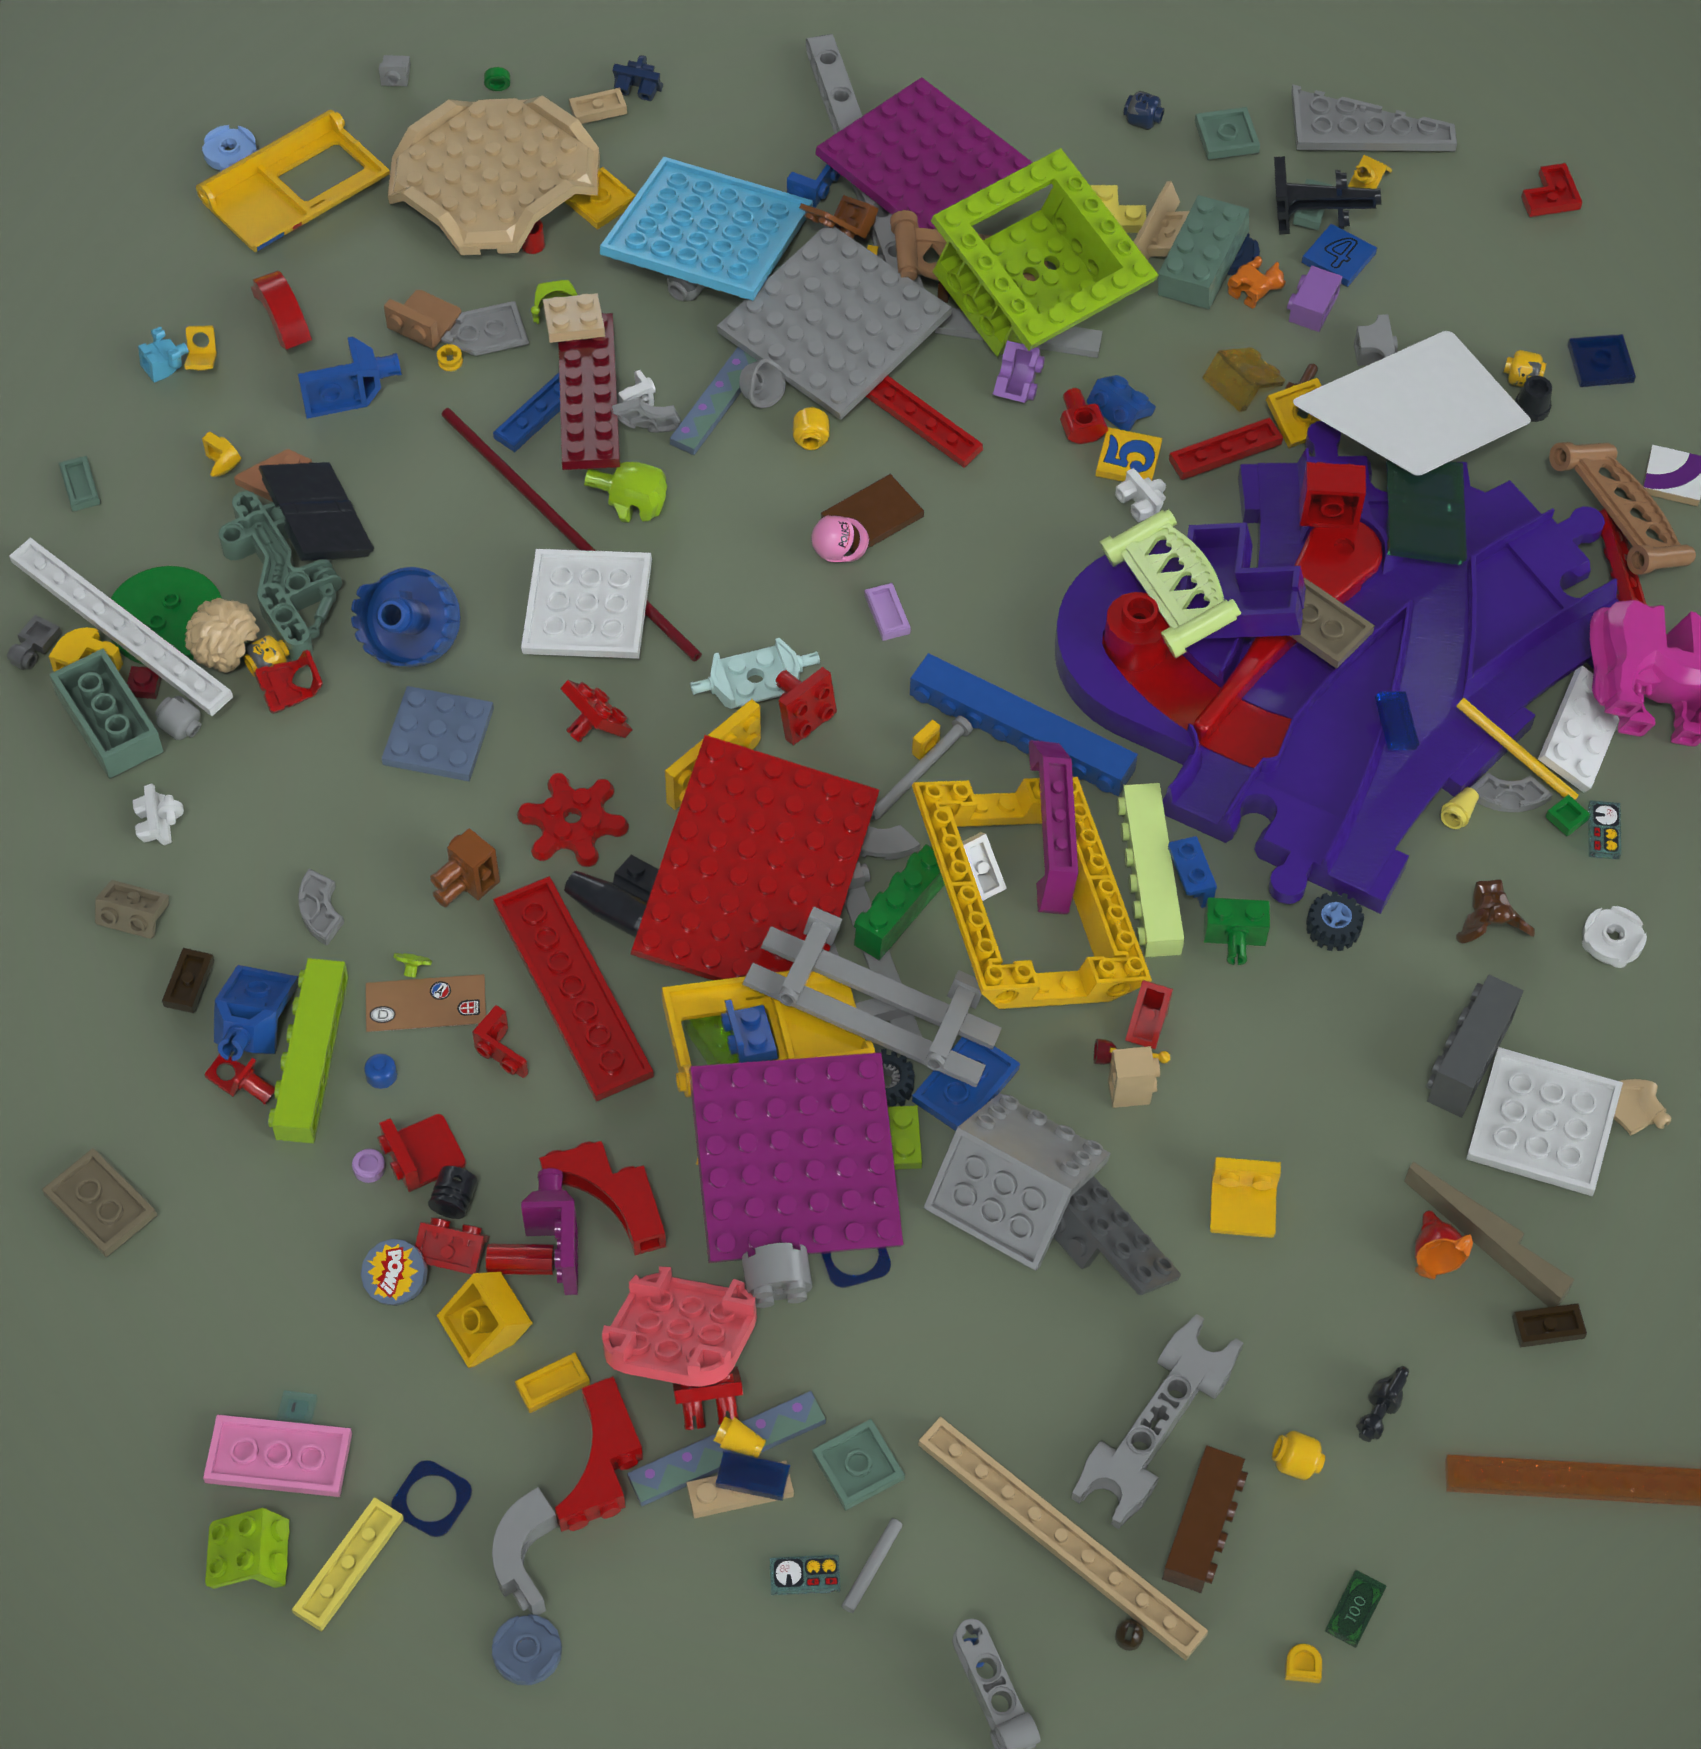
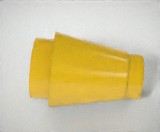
M726 1416L713 1440L721 1444L719 1448L753 1456L757 1459L766 1442L765 1439L761 1438V1436L734 1417L732 1420Z

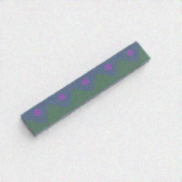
M737 347L672 434L670 445L695 455L741 393L739 380L742 370L746 365L757 360Z
M809 1391L751 1417L742 1423L766 1440L761 1451L762 1453L826 1424V1418L812 1391ZM714 1434L627 1473V1477L642 1507L687 1487V1482L709 1477L753 1456L719 1448L721 1444L713 1441L716 1436Z

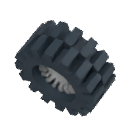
M881 1049L884 1075L891 1077V1084L885 1086L887 1106L894 1107L897 1103L899 1106H904L905 1099L909 1101L914 1090L915 1074L914 1070H912L913 1065L911 1061L906 1063V1056L901 1055L898 1058L897 1053L894 1051L891 1052V1055H887V1049Z

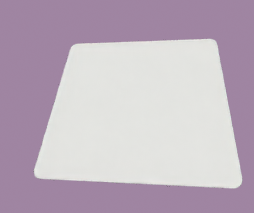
M1450 331L1440 332L1293 400L1294 405L1414 475H1423L1515 431L1531 421L1530 417L1458 337Z

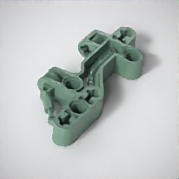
M239 492L232 499L236 519L226 523L219 529L218 535L223 554L229 560H240L254 553L258 555L263 563L257 591L263 618L277 640H283L290 653L288 657L291 660H298L304 650H309L312 656V639L320 635V624L325 622L332 604L336 601V592L341 588L342 580L327 559H321L302 567H295L292 550L286 542V539L289 537L284 529L286 523L285 516L280 507H275L273 502L262 505L253 492ZM321 601L314 616L316 620L314 625L307 627L297 611Z

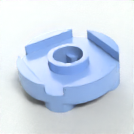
M224 125L211 130L205 136V144L202 146L206 163L220 171L257 151L254 135L248 129L238 126V129H230L229 125ZM225 147L234 148V149H232V150H225Z

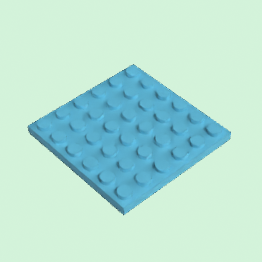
M663 157L600 245V255L753 301L806 220L804 217L806 212L799 209L800 204L813 207V200Z

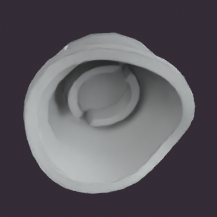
M761 359L744 367L739 380L740 390L753 406L767 408L782 398L786 383L784 376L780 372L781 367L770 359Z

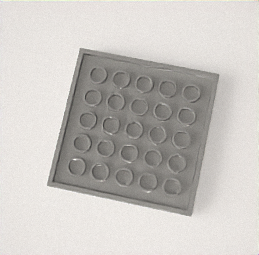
M824 226L766 280L753 301L745 299L717 325V330L719 334L757 361L770 359L781 367L780 372L784 376L785 381L841 420L952 314V307L909 277L901 278L896 268L835 226L833 228Z

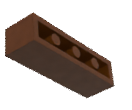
M1206 1445L1162 1580L1202 1593L1205 1582L1212 1584L1218 1564L1212 1562L1215 1551L1220 1553L1223 1551L1228 1533L1223 1532L1222 1529L1225 1520L1233 1521L1238 1503L1232 1501L1235 1490L1242 1492L1248 1472L1242 1471L1245 1458Z

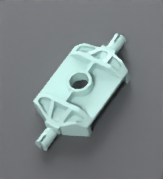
M776 638L775 646L720 659L719 653H715L710 677L705 680L690 682L693 695L711 690V693L715 694L725 707L732 709L744 706L751 699L755 702L781 697L785 691L776 685L778 674L787 670L799 679L800 672H803V667L820 664V658L817 651L802 656L796 655V652L783 640ZM758 675L763 680L758 683H752L748 678Z

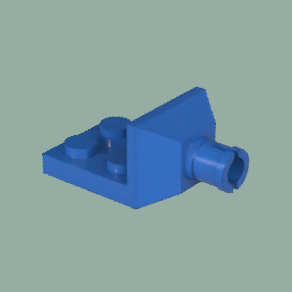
M353 336L347 337L352 363L298 374L306 418L368 407L381 389L380 379L402 375L397 353L375 357L371 347Z
M237 965L215 998L214 1043L218 1044V1052L224 1059L228 1060L232 1052H234L232 1061L240 1059L244 1051L263 1054L276 1053L278 1017L298 987V976Z

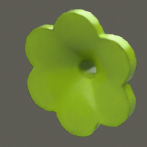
M394 953L393 956L397 961L405 964L404 976L416 977L418 966L432 965V960L423 956L409 953Z

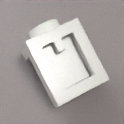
M641 370L635 371V385L618 392V402L623 403L640 398L645 404L654 406L653 393L656 392L653 381L649 377L646 378Z

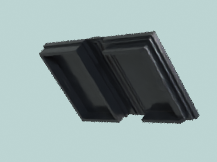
M330 462L259 466L258 469L262 475V481L275 507H280L285 516L286 523L284 529L301 561L369 557L370 552H373L374 547Z

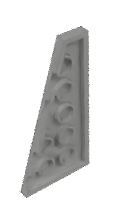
M1292 84L1291 96L1297 150H1456L1455 125L1452 123L1427 117L1415 119L1405 116L1406 112L1396 110L1395 113L1383 111L1382 106L1346 97L1334 99L1324 96L1325 92L1315 90V93L1302 91L1301 86Z

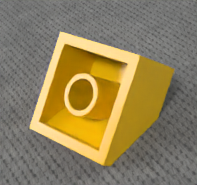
M501 1272L473 1273L436 1315L468 1368H472L514 1345L533 1324Z

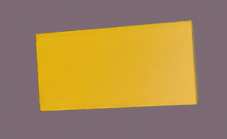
M575 1352L515 1381V1386L529 1413L590 1385V1379Z

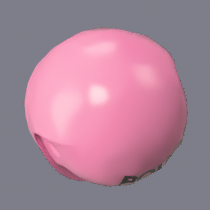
M827 515L821 518L813 528L811 536L815 552L829 562H853L858 560L866 552L869 544V536L866 529L857 520L841 516ZM853 524L860 534V543L853 554L844 556L853 543Z

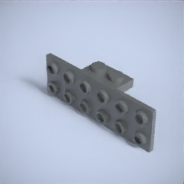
M1094 1176L1071 1196L1054 1234V1238L1081 1269L1089 1267L1101 1252L1138 1295L1149 1293L1180 1278L1181 1274L1174 1267L1171 1260L1164 1256L1152 1242L1151 1238L1131 1219L1129 1213L1123 1210L1110 1195L1109 1191Z

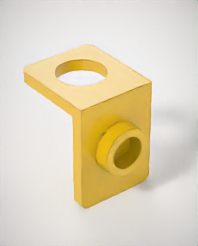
M212 325L187 326L186 339L189 353L184 364L185 369L197 371L212 369L217 357L214 327ZM201 332L208 336L209 343L207 346L199 347L193 342V336L196 333Z

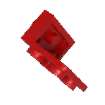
M435 1114L397 1131L391 1118L379 1123L382 1134L377 1137L384 1155L390 1154L393 1160L390 1163L391 1169L397 1181L403 1180L408 1192L437 1180L443 1166L464 1168L466 1165L465 1157L442 1114Z

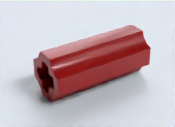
M488 1244L486 1270L487 1272H501L502 1274L553 1275L554 1245Z

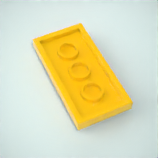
M751 699L708 734V736L753 750L761 739L760 705ZM703 739L665 770L666 802L674 810L681 806Z

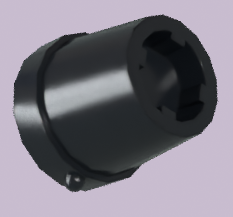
M1542 376L1529 377L1525 381L1521 392L1517 395L1515 402L1530 417V422L1542 421L1548 417L1552 407L1551 382Z

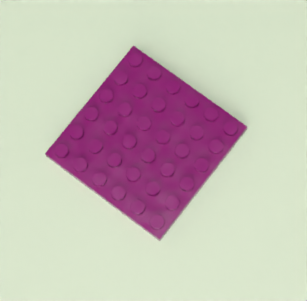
M922 77L818 145L815 155L893 215L902 210L912 211L917 215L918 227L936 229L931 222L933 215L1033 163Z
M881 1053L691 1066L689 1068L708 1263L740 1261L746 1252H748L749 1258L756 1255L755 1248L774 1243H792L793 1249L800 1250V1244L804 1245L807 1248L808 1255L901 1247L903 1245Z

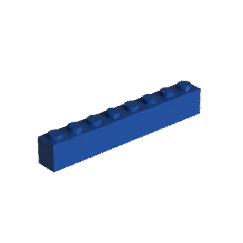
M929 653L910 678V695L917 701L936 707L948 716H963L971 723L973 728H979L991 734L999 741H1005L1016 746L1023 753L1029 754L1030 740L1059 743L1072 759V776L1096 785L1103 792H1110L1119 796L1123 786L1127 784L1135 772L1138 754Z

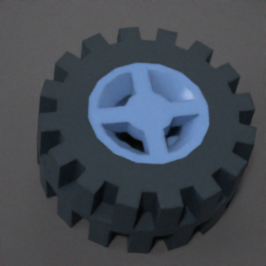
M1332 892V895L1329 896L1328 893H1324L1321 899L1317 897L1314 903L1311 904L1307 916L1306 930L1307 934H1311L1310 939L1312 942L1318 941L1317 946L1320 948L1325 945L1328 951H1332L1333 947H1336L1337 951H1343L1344 946L1348 949L1352 947L1353 942H1357L1363 927L1364 913H1362L1361 905L1356 906L1357 900L1354 898L1347 899L1348 894L1343 893L1342 896H1338V892Z

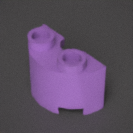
M1007 340L1002 357L1001 370L997 376L993 395L1026 403L1028 399L1034 400L1038 384L1034 383L1036 373L1042 372L1045 357L1040 356V349L1035 347L1028 351L1024 344Z

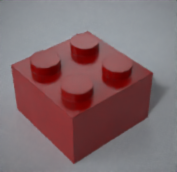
M1307 462L1299 498L1300 526L1358 529L1366 496V466Z

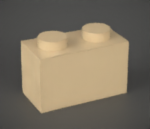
M1151 1046L1113 1050L1108 1076L1112 1108L1149 1105L1151 1103L1152 1093L1157 1092L1156 1077H1160L1159 1059L1153 1058Z

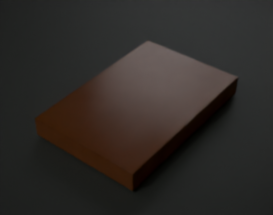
M889 474L821 512V518L829 515L857 520L868 533V549L924 517V510L899 482ZM852 524L854 539L849 551L853 554L859 546L860 534Z

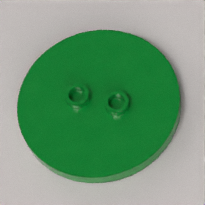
M161 566L142 571L122 583L111 597L114 602L190 660H193L194 656L185 647V633L188 621L191 620L193 614L198 611L197 608L204 601L211 602V600L216 598H222L217 587L206 576L192 569L179 566ZM111 639L112 643L119 647V651L122 655L136 663L144 665L142 662H140L133 655H131L129 652H127L125 649H123L120 645H118Z

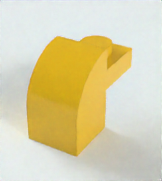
M78 628L66 633L59 639L49 655L54 672L103 648L118 671L123 666L119 647L109 641L102 642L98 629Z

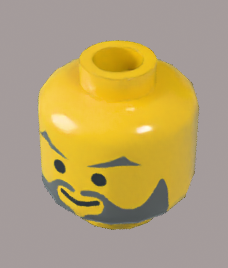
M1517 350L1513 358L1507 357L1503 373L1509 374V384L1523 387L1529 377H1543L1547 363L1543 362L1540 354Z
M267 635L246 647V655L243 656V660L250 673L255 677L254 672L257 668L264 666L273 667L274 664L287 662L286 657L290 653L283 640L277 641L272 636Z

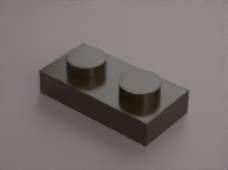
M187 948L182 949L162 999L164 1007L194 1013L215 961L213 954Z
M1579 1303L1514 1312L1512 1316L1520 1348L1585 1339L1587 1335Z

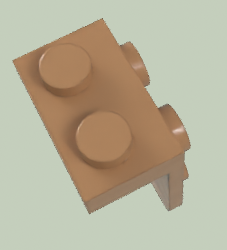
M416 290L404 304L389 299L384 305L387 328L431 349L438 345L441 338L454 326L456 319L462 313L459 307L423 290Z

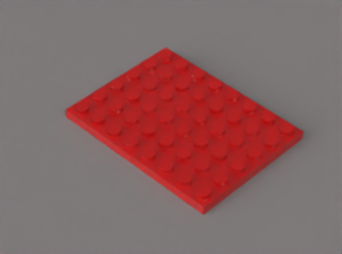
M704 735L631 950V955L713 981L744 977L747 975L752 963L773 972L790 971L794 962L762 949V943L771 926L805 941L807 935L803 934L813 907L840 918L880 790ZM825 944L823 949L829 951L831 946Z

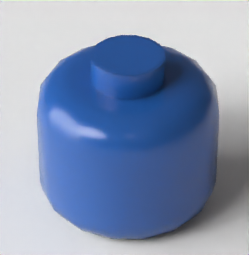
M379 1053L371 1056L366 1061L364 1071L370 1086L378 1089L387 1088L397 1079L395 1061L390 1056Z

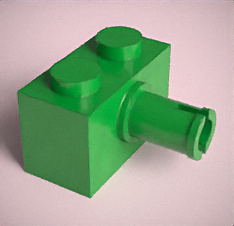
M1208 897L1204 913V943L1228 944L1227 962L1235 965V957L1238 955V965L1245 964L1247 962L1246 945L1266 946L1270 929V901Z

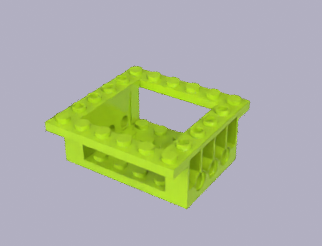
M1062 148L938 212L931 219L932 224L947 242L933 273L997 357L1004 354L1007 340L1020 344L1023 343L1028 351L1151 284L1159 276ZM1048 185H1053L1041 210L985 240H982L972 227ZM1050 261L1054 263L1057 269H1048L1044 262ZM1023 273H1031L1036 281L1027 280Z

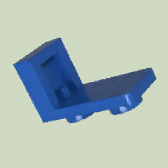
M826 164L816 180L791 172L787 177V193L813 200V207L816 208L821 199L827 197L833 181H838L841 174L828 164Z

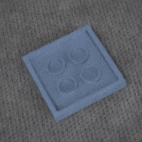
M407 686L382 756L383 765L470 782L494 710L493 702Z

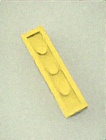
M374 1497L292 1608L293 1614L322 1632L404 1520L403 1515Z

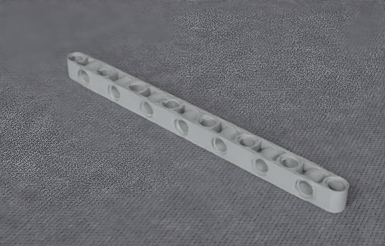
M833 34L806 38L808 59L834 134L862 117V113ZM853 185L857 200L879 208L875 223L870 228L869 234L873 245L879 246L877 256L898 270L895 234L891 231L890 224L892 214ZM917 275L914 282L923 287L920 276Z

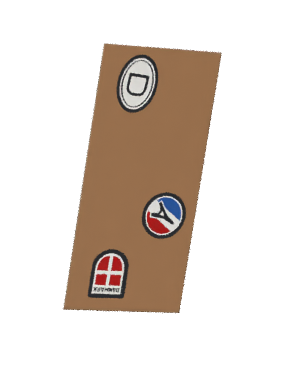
M484 974L366 983V1032L479 1024L486 1016Z

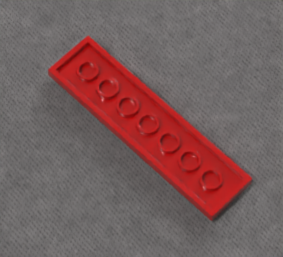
M548 876L493 899L494 906L595 1101L597 1102L653 1078L654 1072L551 877Z

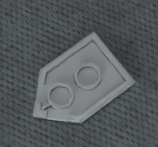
M515 301L462 312L456 319L452 329L447 331L441 338V342L456 345L462 351L474 356L529 344Z

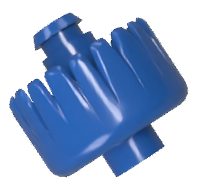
M418 567L400 568L384 575L377 582L363 584L357 589L356 595L360 599H354L351 607L352 612L357 615L351 617L353 628L358 630L355 632V637L358 642L364 644V651L376 657L378 661L391 664L392 666H423L439 659L454 643L460 627L459 603L448 583L434 572Z

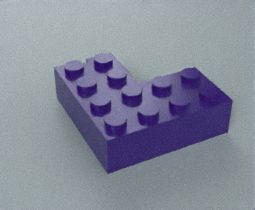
M1247 522L1189 525L1187 537L1204 553L1211 563L1219 579L1224 600L1229 601L1233 599L1241 612V615L1237 616V620L1203 639L1301 635L1302 609H1304L1306 592L1301 566L1250 568L1253 544ZM1186 575L1181 579L1180 590H1190L1196 587L1197 583L1191 581L1192 576ZM1200 593L1194 596L1186 609L1204 608L1210 602L1205 601V594Z

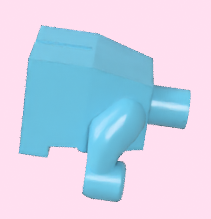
M162 327L151 330L153 343L148 345L144 343L138 346L140 365L154 383L169 377L182 366L181 356L189 353L185 343L175 346L171 339H163L166 334L164 330H161Z

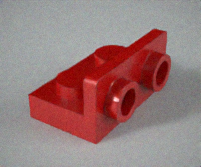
M431 1217V1222H420L415 1247L423 1254L422 1256L427 1265L471 1275L478 1273L484 1244L488 1243L490 1237L481 1234L482 1228L463 1224L461 1230L450 1227L451 1221Z

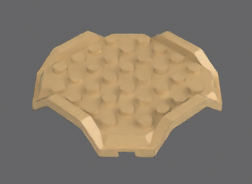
M543 95L526 100L508 98L468 102L448 99L409 126L392 156L388 190L389 204L404 201L441 228L460 255H481V249H497L498 254L518 253L535 222L574 194L598 196L599 147L577 118Z

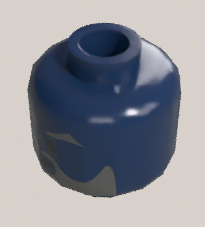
M1138 91L1134 95H1129L1123 114L1127 116L1129 124L1149 130L1155 123H1161L1165 109L1161 107V100L1158 96Z

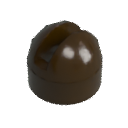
M1126 1620L1120 1623L1115 1633V1640L1118 1646L1128 1651L1137 1649L1144 1637L1141 1625L1134 1620ZM1129 1627L1135 1629L1131 1642L1124 1640Z

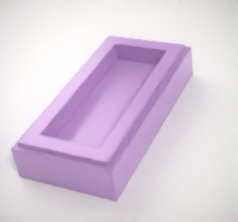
M893 583L866 589L865 598L882 641L910 634L911 627Z

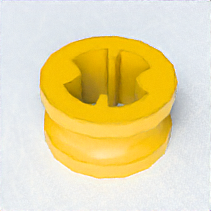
M447 344L440 347L437 351L438 364L441 369L455 371L462 366V352L458 346ZM453 355V360L447 361V356Z

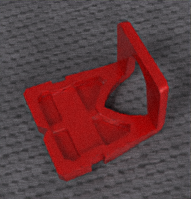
M304 650L298 660L274 664L273 667H260L254 672L260 689L265 691L264 699L269 711L273 714L284 710L287 706L290 708L306 699L314 697L323 685L309 650ZM306 665L310 667L313 676L310 688H303L292 683L296 671Z

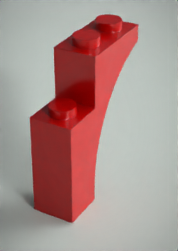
M602 1141L584 1142L576 1148L565 1151L554 1150L539 1158L541 1170L552 1168L562 1171V1185L577 1188L592 1195L616 1215L629 1237L635 1256L666 1247L665 1231L644 1165L624 1167L617 1173L612 1174Z
M613 1376L582 1388L583 1402L592 1424V1447L587 1466L579 1482L572 1492L555 1507L556 1518L561 1532L568 1529L570 1531L582 1529L591 1520L599 1517L603 1519L613 1517L621 1509L625 1508L624 1494L614 1470H628L636 1466L638 1461L643 1460L642 1446Z

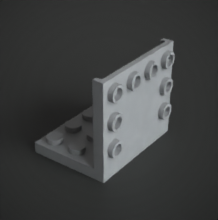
M999 1093L957 1127L923 1208L1036 1271L1043 1262L1071 1196L1107 1164L1111 1153L1104 1150L1098 1142L1086 1140L1076 1135L1072 1128L1066 1125H1058L1047 1119V1116L1041 1111L1031 1110L1021 1105L1015 1097Z

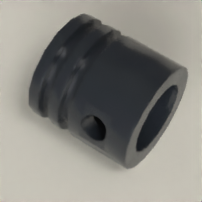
M443 1166L434 1185V1191L431 1193L428 1206L431 1210L451 1219L463 1218L476 1188L477 1178L463 1168Z

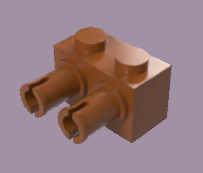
M468 828L462 835H457L451 840L447 847L449 861L430 876L431 882L437 888L433 892V896L441 906L446 908L463 891L468 892L479 901L500 882L496 850Z

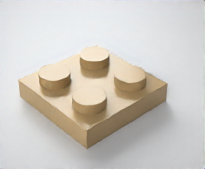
M598 293L543 299L550 343L605 337Z

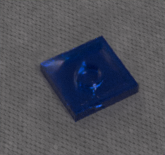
M1623 334L1569 339L1567 346L1580 387L1634 383L1636 375Z

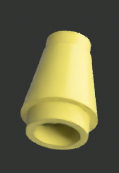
M1466 787L1444 804L1441 809L1442 822L1451 829H1459L1466 826L1479 799L1478 793L1473 788Z

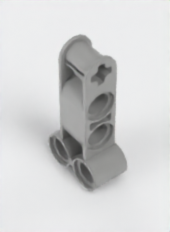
M977 1619L964 1620L953 1634L952 1642L991 1728L990 1737L994 1748H1035L1036 1744L1041 1741L1038 1729L1031 1715L1024 1711L987 1628ZM966 1630L970 1635H977L978 1638L974 1645L971 1641L964 1642L962 1639ZM985 1662L991 1665L994 1672L993 1677L990 1679L980 1677L976 1670L977 1664ZM995 1695L1005 1697L1009 1705L1008 1711L998 1712L995 1710L991 1703L992 1697Z

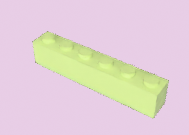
M1160 783L1124 785L1122 797H1117L1118 815H1123L1124 823H1121L1122 841H1127L1128 848L1125 849L1126 867H1131L1132 871L1128 882L1130 893H1135L1136 901L1132 903L1134 919H1139L1140 927L1136 929L1139 946H1143L1144 957L1181 955L1184 933L1172 858L1168 850L1169 839Z

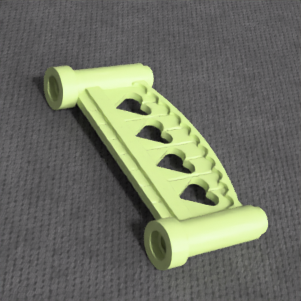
M1168 509L1166 511L1161 510L1114 538L1108 536L1099 541L1111 565L1115 567L1125 561L1148 596L1157 602L1159 612L1170 626L1162 631L1161 635L1174 658H1177L1186 653L1185 648L1237 620V616L1241 615V612L1233 599L1229 601L1224 600L1219 579L1211 563L1188 537L1173 527L1177 525V521ZM1160 540H1167L1166 545L1172 548L1168 553L1149 555ZM1178 557L1179 564L1184 565V568L1180 571L1161 573L1171 558ZM1186 575L1192 576L1191 581L1197 583L1193 589L1174 591L1180 580ZM1200 593L1205 594L1204 600L1210 602L1204 608L1186 609L1194 596Z

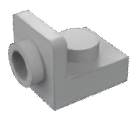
M383 56V62L379 64L381 86H408L411 65L410 56Z

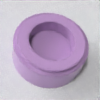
M364 1149L358 1152L352 1161L354 1175L362 1182H375L385 1173L386 1165L384 1158L377 1150Z

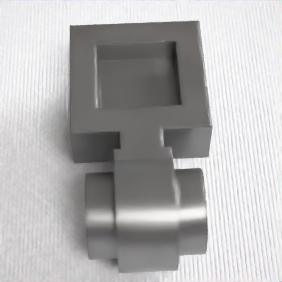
M34 615L18 634L21 644H14L9 649L7 654L8 660H10L12 665L22 670L32 669L38 658L34 651L37 650L44 654L60 636V627Z

